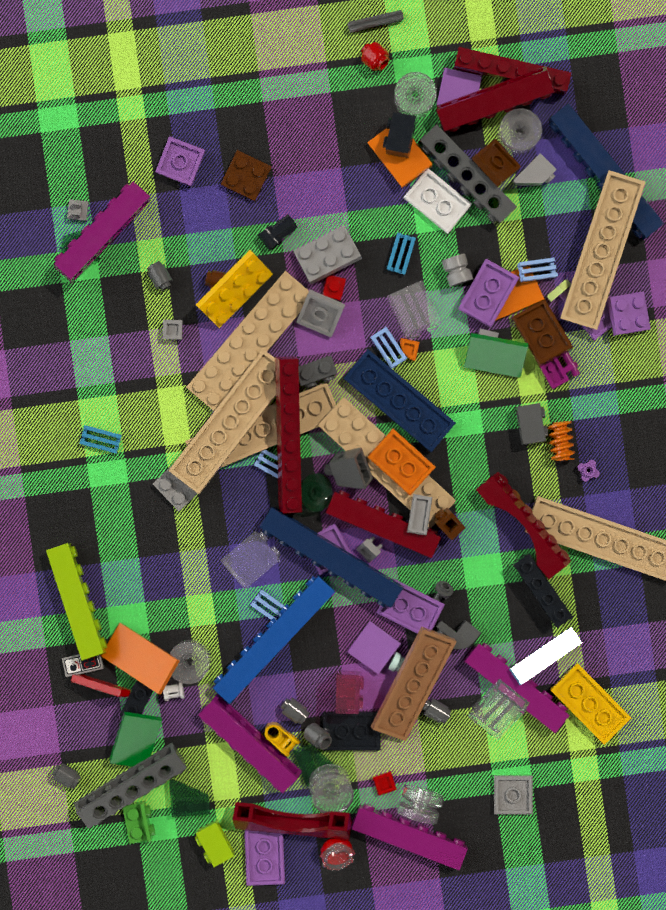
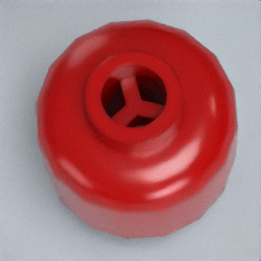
M378 42L368 43L361 50V61L373 71L383 70L390 61L389 52Z

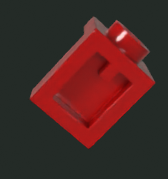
M332 275L327 276L322 295L341 302L346 279Z

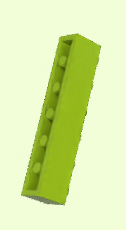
M66 543L46 550L81 660L106 653L107 643L104 637L101 638L99 630H102L99 619L94 617L95 606L92 600L89 601L87 595L90 593L89 587L86 582L83 583L81 575H84L81 564H77L75 557H78L75 546H71V543Z

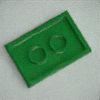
M471 333L464 368L520 378L528 350V343Z
M124 712L110 755V764L133 767L149 758L153 752L162 724V718Z

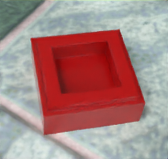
M391 771L373 776L378 796L397 790Z

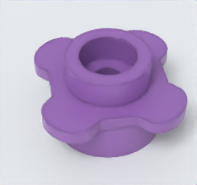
M594 460L578 465L583 481H588L593 477L597 478L600 475Z

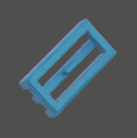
M397 233L387 270L405 275L415 243V237ZM402 238L403 243L400 249L395 268H393L391 266L394 260L396 249L399 243V239ZM408 240L411 241L403 269L400 270L399 266Z
M84 425L79 444L117 454L122 435ZM88 430L116 437L117 440L101 438L87 434ZM90 438L115 445V448L87 442L85 439Z

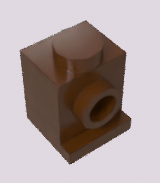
M448 508L445 510L441 509L435 514L436 518L433 521L451 540L466 528Z

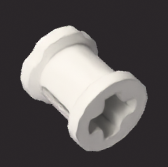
M182 681L178 684L165 686L163 690L165 701L181 697V699L185 698Z

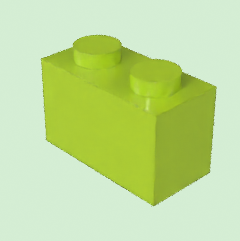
M217 819L196 831L197 836H195V840L199 847L203 846L206 852L204 857L208 864L212 863L213 867L234 857L235 852Z

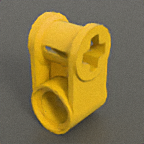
M269 722L265 727V737L287 757L295 745L301 743L292 733L284 729L277 722ZM275 727L279 730V733L276 736H271L268 730Z

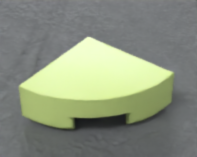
M565 279L548 294L549 300L552 302L571 283Z

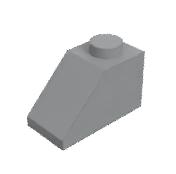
M540 153L512 181V184L514 186H541L544 182L548 184L555 177L553 173L557 169Z

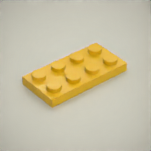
M249 250L196 306L220 328L273 273Z
M578 663L550 688L562 703L604 745L631 719Z

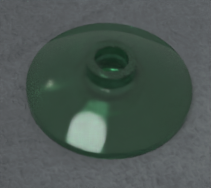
M320 473L308 475L301 484L302 504L308 510L314 512L322 511L330 504L333 490L329 479Z

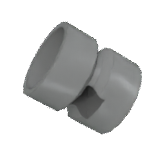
M465 254L441 261L444 270L449 272L447 280L450 287L473 280L471 270L466 268L468 261Z

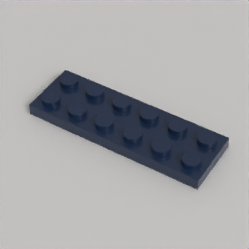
M369 349L366 350L343 378L430 452L435 449L456 424L455 421Z

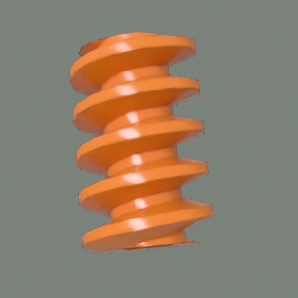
M572 421L555 422L548 426L549 430L554 431L548 435L554 438L549 444L555 446V448L550 449V452L556 453L555 456L551 457V460L575 459L570 457L575 454V451L569 450V448L574 446V443L568 442L573 436L567 434L572 431V428L567 427Z

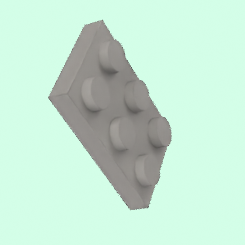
M345 225L293 251L311 285L362 259Z

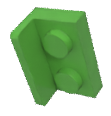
M146 800L123 807L129 843L152 841L155 835V828L153 824H150L151 808L150 805H146Z

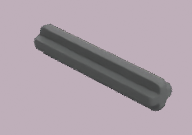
M402 10L354 20L348 22V30L350 33L396 23L403 21L404 16Z

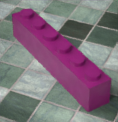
M134 181L130 185L126 184L121 189V194L109 201L107 204L108 208L104 212L100 211L95 216L94 223L91 226H85L81 231L82 235L77 240L73 239L69 243V249L64 254L61 252L55 258V269L71 283L87 269L150 202V196Z
M477 642L464 658V661L551 731L556 733L570 716L566 712L568 708L560 702L555 704L551 700L553 697L545 690L540 692L536 688L538 685L531 679L519 685L509 670L510 667L506 665L508 661L500 654L496 657L491 653L493 649L485 642L482 645Z
M218 693L198 714L206 725H209L220 738L228 742L234 751L241 754L244 760L255 767L262 777L268 779L276 790L284 793L300 776L302 771Z
M365 803L363 806L359 804L351 829L460 870L468 850L463 840L458 838L451 840L446 838L447 835L442 832L436 831V833L428 831L429 828L424 825L418 824V826L410 824L411 821L406 818L400 817L399 820L394 818L393 814L388 811L382 810L381 813L376 811L372 805Z

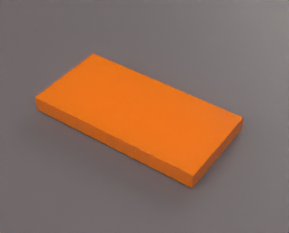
M119 623L107 644L106 653L101 655L157 694L163 692L180 660L123 623Z

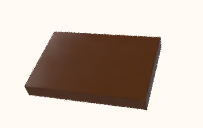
M545 299L511 317L525 343H528V348L539 367L573 349V345Z

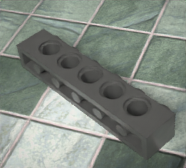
M437 124L420 140L419 144L422 151L434 158L433 162L438 168H444L448 172L446 174L453 183L457 182L461 186L460 190L467 197L470 195L475 200L473 203L478 209H484L488 213L487 218L493 224L497 223L500 225L517 208ZM441 144L445 147V151L437 153L434 147ZM450 158L457 159L458 166L451 167L448 164V160ZM469 172L472 179L465 181L462 179L461 174ZM478 185L483 186L485 193L482 195L477 194L475 187ZM490 199L497 200L498 207L491 208L488 201Z
M170 743L152 754L149 758L74 802L77 815L88 829L98 825L105 818L116 814L118 810L132 804L141 796L147 795L151 790L159 785H163L170 778L181 774L183 770L187 769L184 758L174 744Z

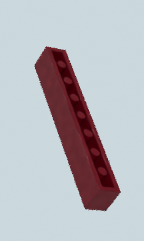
M295 356L275 357L279 510L282 513L302 512L299 362Z

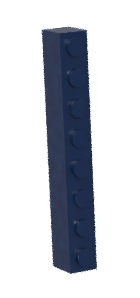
M569 103L550 117L549 127L555 134L558 132L562 137L561 142L567 149L570 147L574 152L573 157L579 164L582 162L586 167V174L591 179L594 177L598 182L597 187L600 191H602L608 170L625 175ZM641 195L632 222L634 228L632 230L638 238L644 240L660 228L664 222Z
M274 506L271 507L260 525L265 535L271 538L275 536L280 539L278 542L287 548L289 546L296 549V554L303 558L305 556L312 559L311 563L319 568L322 566L327 568L328 573L333 577L337 578L340 576L345 579L344 583L352 588L354 586L361 589V594L368 598L374 597L377 599V603L384 608H387V606L391 608L404 588L400 583L286 513H282Z

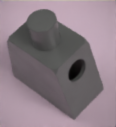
M362 447L337 453L330 463L324 467L325 474L327 476L333 475L336 484L342 487L365 489L373 479Z

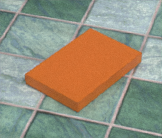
M386 128L371 139L368 145L401 188H403L432 167L433 164L414 139L409 158L386 154L383 142L384 137L389 135L390 130Z
M530 266L523 267V269L531 268ZM519 270L512 271L511 273L518 276L519 279L496 320L544 300L537 281L521 282ZM526 273V274H524V276H525V277L534 276V274H533V273Z
M393 428L367 456L409 495L436 468Z

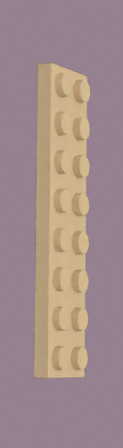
M608 170L560 317L561 319L592 329H598L646 183L645 181Z
M285 271L186 388L215 411L262 349L267 352L300 314L309 290Z
M262 349L168 470L199 495L276 397L275 358Z
M327 382L299 393L300 435L319 427L320 421L336 405ZM276 403L266 408L221 468L277 445ZM193 438L185 441L187 446Z
M343 397L318 424L345 451L362 447L372 476L409 510H411L413 494L432 497L429 528H432L435 524L433 521L436 518L435 514L441 509H449L456 501L429 475L409 495L376 466L367 456L386 435L346 398Z
M539 496L536 497L532 509L533 515L542 521L546 531L555 537L558 544L666 581V540Z

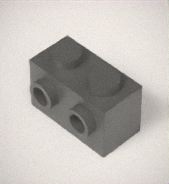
M331 355L299 366V381L301 387L305 386L306 389L316 386L317 381L324 380V382L333 380L335 379L334 375L338 374Z

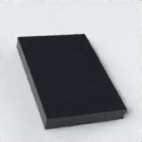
M323 711V729L332 738L330 746L325 750H381V732L371 728L378 711Z

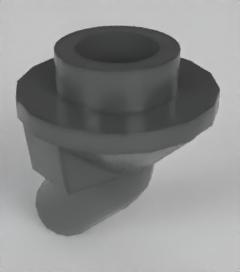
M445 581L437 582L434 588L437 594L433 599L440 601L442 598L448 599L453 594V587Z

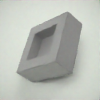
M163 320V339L182 340L183 320Z

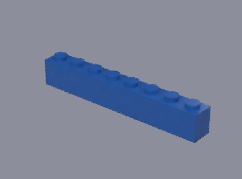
M319 575L316 578L312 576L306 583L308 587L303 592L299 590L293 596L295 601L290 606L286 604L279 611L282 615L277 620L273 618L266 625L268 629L264 633L259 632L253 639L255 643L250 648L246 646L241 651L240 655L242 657L237 662L233 660L226 667L229 671L224 676L220 674L213 681L215 683L213 689L229 704L335 593V590Z

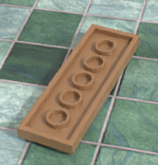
M421 626L371 725L373 730L404 741L407 740L457 642L454 638Z

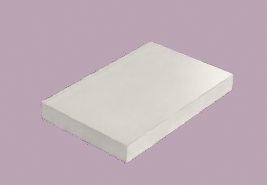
M430 169L421 175L403 197L446 234L452 230L472 205Z

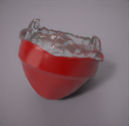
M329 838L321 847L320 857L323 862L322 866L328 870L339 871L354 862L353 856L355 852L350 841Z

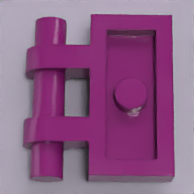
M569 351L561 355L567 364L566 367L563 368L557 358L540 367L551 389L569 380L566 375L567 372L571 371L573 377L580 374L577 368L578 364L576 361H573Z

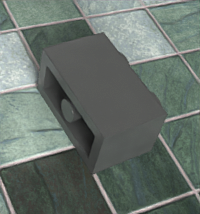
M540 403L515 407L521 445L546 441L545 437H548L547 425H543L542 418H545L544 407H541Z

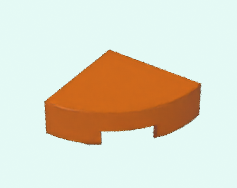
M401 338V350L407 358L415 361L419 342Z

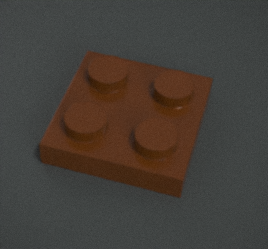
M496 139L472 158L497 187L521 168L520 164Z
M237 150L221 182V186L255 202L272 166Z

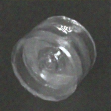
M410 72L402 76L394 90V104L401 114L416 116V118L426 116L432 110L437 97L436 86L433 80L420 72ZM412 93L414 95L419 94V96L415 98L412 96Z
M520 108L510 111L499 125L498 139L500 144L512 154L528 153L541 138V121L536 114L527 109ZM519 129L523 132V134L521 135L520 132L517 133L516 131Z
M188 639L181 641L170 652V655L180 660L172 674V677L180 683L193 684L199 682L205 677L210 668V652L204 644L197 640ZM186 659H193L192 664H187Z
M326 764L312 772L308 787L314 807L322 813L329 811L343 812L352 803L354 795L347 771L341 766Z
M404 785L402 796L406 800L399 802L397 813L419 822L437 824L440 814L434 808L442 807L444 796L426 788Z

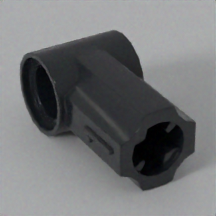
M287 214L273 226L270 225L258 234V237L267 249L271 251L285 237L295 231L298 226L290 215Z

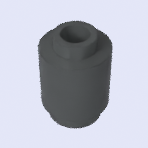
M160 261L151 264L147 268L148 276L156 290L161 289V291H164L172 286L173 279L165 265L161 264Z
M293 697L290 700L286 698L280 706L283 709L281 711L283 715L294 723L298 722L300 725L310 713L306 710L307 707Z
M434 698L427 699L422 708L424 710L423 715L437 723L445 724L451 714L448 706Z
M312 723L304 730V738L317 749L325 750L330 746L332 742L330 734L318 724Z
M64 763L61 766L56 765L51 774L54 776V781L68 789L69 787L74 789L81 778V775L77 774L78 771Z

